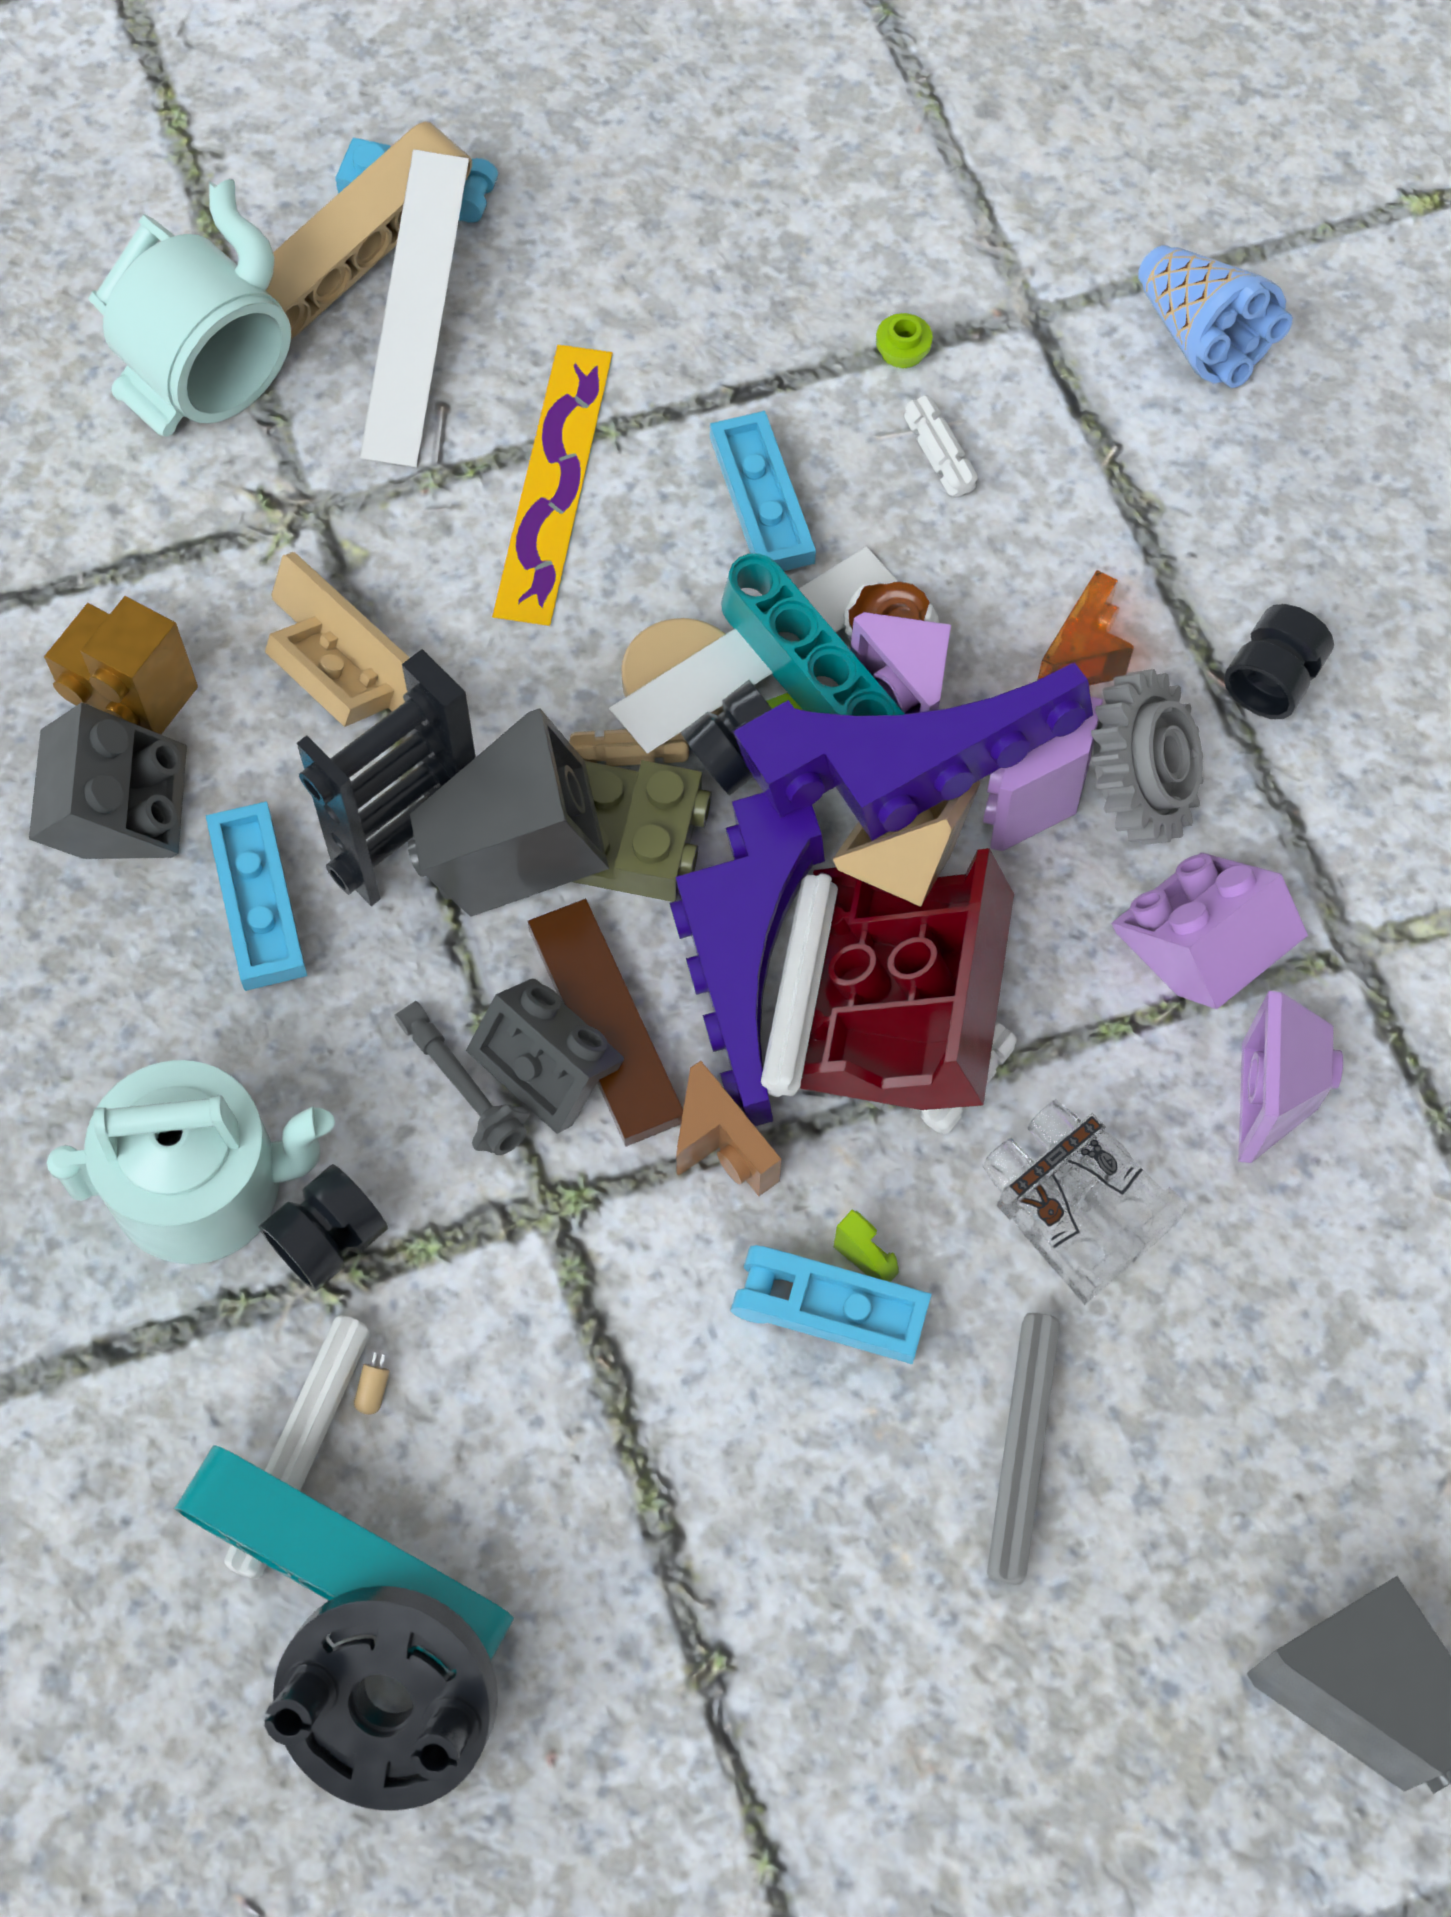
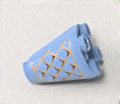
M1167 245L1153 249L1140 265L1138 278L1143 285L1146 296L1194 372L1214 384L1224 382L1231 388L1242 385L1252 374L1254 365L1265 356L1272 344L1282 340L1291 328L1293 318L1285 310L1286 299L1281 288L1261 275L1179 247L1171 248Z

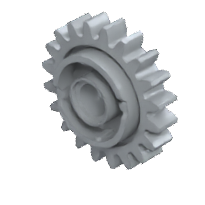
M1155 669L1115 676L1114 686L1104 687L1103 689L1107 705L1096 706L1095 712L1100 721L1097 729L1091 730V736L1094 739V755L1091 759L1095 765L1098 780L1096 788L1102 791L1106 799L1105 813L1117 812L1115 829L1117 831L1127 830L1128 841H1141L1142 845L1171 842V839L1183 837V826H1192L1193 818L1189 808L1200 806L1197 793L1200 784H1203L1204 780L1202 777L1203 752L1199 728L1195 725L1190 715L1192 707L1190 703H1180L1181 687L1179 685L1170 686L1167 673L1156 674Z

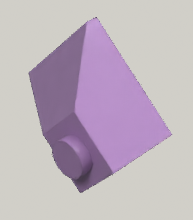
M1268 991L1242 1042L1238 1162L1252 1163L1316 1112L1330 1089H1337L1341 1082L1343 1054L1341 1050L1333 1049V1025L1282 992Z

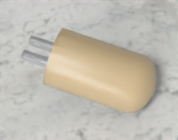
M375 1352L371 1365L363 1364L354 1399L356 1410L362 1414H374L381 1407L390 1372L389 1369L383 1368L386 1355L382 1354L379 1366H375L378 1353Z

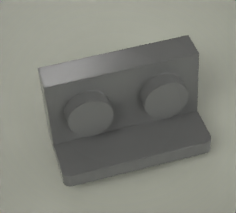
M533 978L495 995L466 1049L476 1061L556 1134L573 1125L598 1080L617 1071L624 1060V1057L607 1042V1039L600 1031L586 1024L568 1008L554 990Z

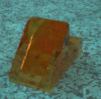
M1096 570L1042 658L1037 680L1074 662L1088 679L1089 686L1113 681L1115 676L1126 675L1134 647L1131 643L1109 633L1119 612V607L1112 604L1118 583L1117 579Z

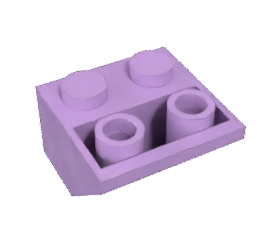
M1091 697L1093 716L1086 719L1071 734L1062 737L1056 736L1030 751L1018 764L1009 768H1000L991 773L987 793L990 794L983 818V823L994 825L990 849L1004 851L1077 813L1094 746L1091 730L1097 729L1099 722L1095 708L1103 704V699Z
M1202 852L1181 862L1172 876L1154 890L1145 892L1135 898L1130 905V909L1111 923L1116 934L1177 996L1214 1009L1221 1007L1308 936L1282 874Z

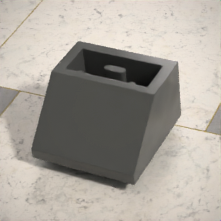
M81 702L40 730L29 840L82 859L172 858L179 853L187 745Z

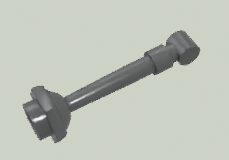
M414 1001L394 1015L395 1019L406 1035L413 1034L412 1039L421 1051L433 1059L480 1116L477 1132L472 1140L473 1148L476 1151H488L496 1155H504L515 1149L527 1134V1130L523 1125L529 1116V1111L523 1107L506 1104L504 1106H492L458 1059L446 1046L443 1035L433 1023H429L430 1019L419 1002Z

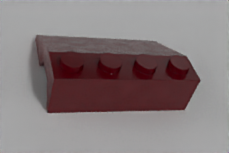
M990 848L978 849L965 874L938 877L921 907L843 873L837 867L814 870L813 875L818 876L820 873L831 876V882L837 885L838 891L799 1089L917 1110L984 1105L1014 893Z

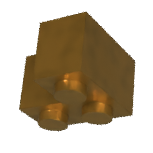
M127 596L122 598L110 614L87 603L44 655L55 680L53 687L68 702L76 706L81 702L87 703L94 708L158 734L164 732L198 688L176 622Z

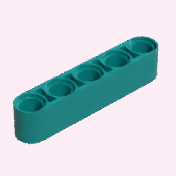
M748 553L732 563L721 600L722 613L734 629L736 628L772 671V675L803 710L851 716L905 714L775 561L759 553ZM752 588L760 592L762 596H751L741 589ZM778 633H792L796 635L800 639V641L786 640L783 637H781ZM825 676L831 678L838 686L829 687L823 685L816 677Z
M216 1445L212 1446L174 1507L179 1514L194 1524L328 1601L352 1590L374 1586L405 1588L432 1597L452 1609L472 1628L485 1647L490 1660L494 1657L514 1620V1617L509 1612L489 1599L238 1455ZM417 1646L418 1650L426 1653L427 1655L432 1657L436 1662H438L442 1667L448 1669L433 1654H431L424 1648Z

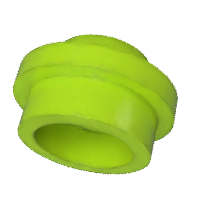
M908 313L894 314L885 318L878 326L876 346L888 364L897 368H910L920 363L929 353L932 346V331L930 326L916 315Z

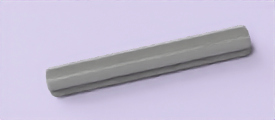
M1027 1313L1021 1325L987 1568L989 1579L1010 1585L1022 1584L1026 1578L1060 1328L1059 1320L1047 1314Z

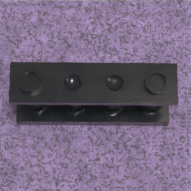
M423 649L402 664L407 692L403 695L405 702L333 757L329 758L308 735L297 742L304 770L299 773V777L312 796L330 862L326 864V869L335 883L346 894L349 895L356 890L370 906H373L381 899L373 868L414 837L410 814L476 758L466 692ZM411 732L409 738L350 781L349 778ZM416 764L418 765V767L414 769L411 773H409L398 783H396L394 786H392L390 789L384 792L381 796H379L377 799H375L373 802L367 805L364 809L358 812V809L362 807L365 803H367L369 800H371L373 797L379 794L382 790H384L386 787H388L390 784L396 781L399 777H401L403 774H405L407 771L413 768ZM424 795V797H423L420 801H418L416 804H414L412 807H410L407 811H405L403 814H401L398 818H396L394 821H392L390 824H388L385 828H383L381 831H379L377 834H375L372 838H370L368 841H366V839H367L369 836H371L373 833H375L377 830H379L382 826H384L386 823H388L390 820H392L395 816H397L399 813H401V812H402L403 810H405L408 806H410V805H411L412 803H414L417 799H419L421 796Z

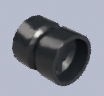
M1289 604L1273 605L1266 609L1252 630L1251 641L1241 647L1227 668L1224 675L1225 687L1232 698L1250 712L1268 719H1285L1293 714L1311 683L1310 680L1316 678L1334 648L1333 636L1327 626L1314 614Z
M750 680L746 681L722 700V713L716 715L707 712L681 732L696 756L729 796L754 777L745 764L732 730L744 722L748 723L772 709Z
M334 1164L327 1167L303 1188L304 1201L301 1204L286 1202L258 1226L263 1236L281 1259L314 1292L318 1291L345 1267L343 1255L347 1251L357 1254L361 1253L388 1230L387 1223L369 1198L348 1175Z

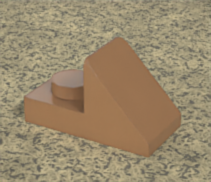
M700 1060L690 1067L676 1152V1174H683L713 1151L720 1148L721 1150L717 1152V1156L728 1175L739 1185L747 1181L755 1193L760 1196L780 1182L782 1159Z

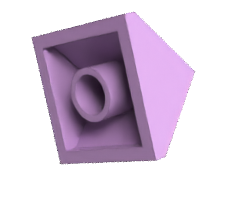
M866 612L855 617L853 620L850 650L905 714L939 709L951 625Z

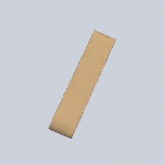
M425 121L411 128L273 252L275 258L274 271L266 292L281 305L287 315L291 326V339L297 336L397 245L413 149L469 158L466 179L468 178L472 168V159L431 122Z

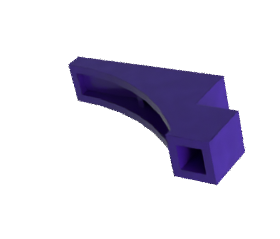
M1074 662L1025 686L992 698L948 709L904 715L851 716L794 709L790 701L787 700L733 732L746 766L780 818L797 808H806L814 804L824 793L836 787L873 841L887 832H895L907 827L917 815L938 803L960 797L975 782L996 770L1018 764L1030 751L1056 736L1062 737L1071 734L1086 719L1093 716L1088 679Z
M764 792L732 801L736 825L726 827L725 829L734 860L675 877L681 900L669 903L679 939L692 936L697 955L686 958L695 993L699 995L708 992L714 1012L702 1015L712 1051L716 1052L725 1049L731 1070L720 1073L723 1088L739 1108H743L744 1114L755 1127L773 1122L767 1088L761 1084L763 1072L761 1048L762 1004L770 958L784 917L800 888L802 879L808 874L813 865L825 862L822 833L813 806L797 808L780 818Z

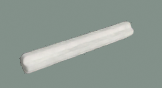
M820 873L818 876L806 875L800 885L761 1077L762 1086L767 1088L768 1093L774 1097L782 1095L794 1096L799 1091L838 891L837 885L831 882V876Z
M338 1315L334 1319L265 1469L267 1473L299 1491L303 1486L370 1337L368 1326L361 1321L344 1315ZM230 1545L225 1556V1565L231 1571L252 1579L261 1577L266 1565Z

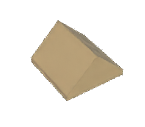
M980 781L975 782L960 797L944 800L917 815L907 827L899 831L887 832L873 841L860 822H858L833 857L837 869L921 907L952 854L980 786Z

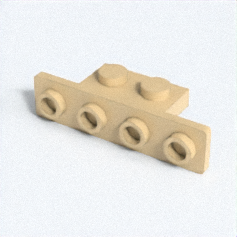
M295 552L283 555L271 596L273 601L297 623L271 633L265 653L344 727L388 708L394 711L405 702L403 695L407 692L402 664L410 657Z

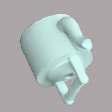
M233 179L224 180L219 185L209 181V205L215 226L238 254V265L207 238L195 234L175 236L156 220L143 214L138 221L141 225L99 289L97 291L93 290L88 298L104 315L103 332L106 343L127 364L122 374L112 385L111 391L113 396L128 405L160 436L167 437L173 434L183 416L198 423H215L240 413L256 401L270 386L284 364L291 341L289 319L281 305L266 292L274 271L275 258L269 240L262 232L238 212L235 182Z
M188 1060L165 1061L139 1069L118 1082L104 1096L97 1108L94 1109L87 1128L85 1149L77 1151L75 1148L66 1145L57 1147L51 1151L47 1158V1168L54 1177L60 1180L73 1199L82 1201L90 1196L100 1195L121 1230L144 1252L170 1262L201 1264L231 1255L248 1244L260 1232L258 1226L270 1217L274 1208L279 1184L300 1178L308 1174L317 1165L320 1158L318 1138L331 1131L335 1120L329 1111L312 1106L294 1115L283 1129L281 1141L271 1142L254 1101L235 1078L225 1071L206 1063ZM170 1131H183L180 1141L175 1145L163 1146L158 1143V1138Z

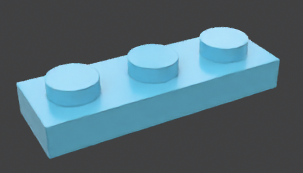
M761 411L710 423V440L750 553H759L770 557L783 571L815 564L816 549L766 412Z
M267 801L205 815L240 980L244 990L248 991L306 977L307 971Z

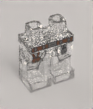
M1054 1099L1030 1121L1027 1128L1047 1149L1044 1154L1033 1161L1011 1137L987 1156L983 1168L994 1185L1002 1192L997 1207L1009 1220L1013 1219L1023 1235L1083 1304L1086 1305L1125 1271L1132 1261L1135 1262L1173 1229L1189 1205L1171 1187L1164 1191L1133 1160L1128 1150L1114 1136L1104 1131L1106 1126L1093 1112L1081 1121L1072 1111Z

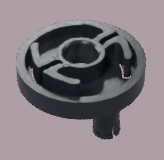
M392 1586L360 1588L341 1594L319 1607L308 1617L288 1644L277 1668L274 1680L273 1702L265 1713L270 1716L265 1718L264 1726L268 1735L274 1741L285 1745L299 1768L314 1783L331 1795L350 1804L374 1810L395 1811L416 1808L445 1796L455 1789L473 1770L490 1737L496 1718L498 1704L496 1677L491 1660L479 1637L448 1606L432 1597L410 1589ZM330 1634L329 1639L334 1644L344 1639L360 1635H374L376 1637V1640L374 1643V1640L372 1638L356 1639L342 1643L332 1648V1646L327 1642L326 1637ZM417 1646H420L428 1652H430L431 1654H433L448 1668L449 1671L456 1669V1673L450 1676L438 1662H436L432 1657H430L426 1653L418 1650ZM372 1675H384L399 1681L409 1692L413 1707L400 1713H390L381 1710L369 1699L365 1689V1678ZM417 1773L420 1775V1776L415 1777V1778H412V1779H400V1780H398V1779H387V1778L406 1777V1776L414 1775V1774H417Z

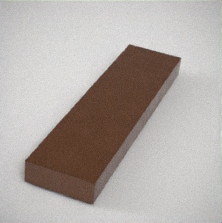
M585 898L528 920L529 932L561 1001L586 1024L600 1031L607 1039V1042L624 1057L619 1069L599 1079L597 1084L625 1147L681 1125L683 1108L587 899Z

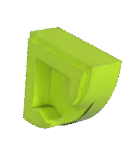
M852 1209L837 1225L833 1247L867 1276L891 1282L899 1273L895 1254L893 1252L885 1253L871 1241L877 1234L876 1228L857 1210L854 1211Z

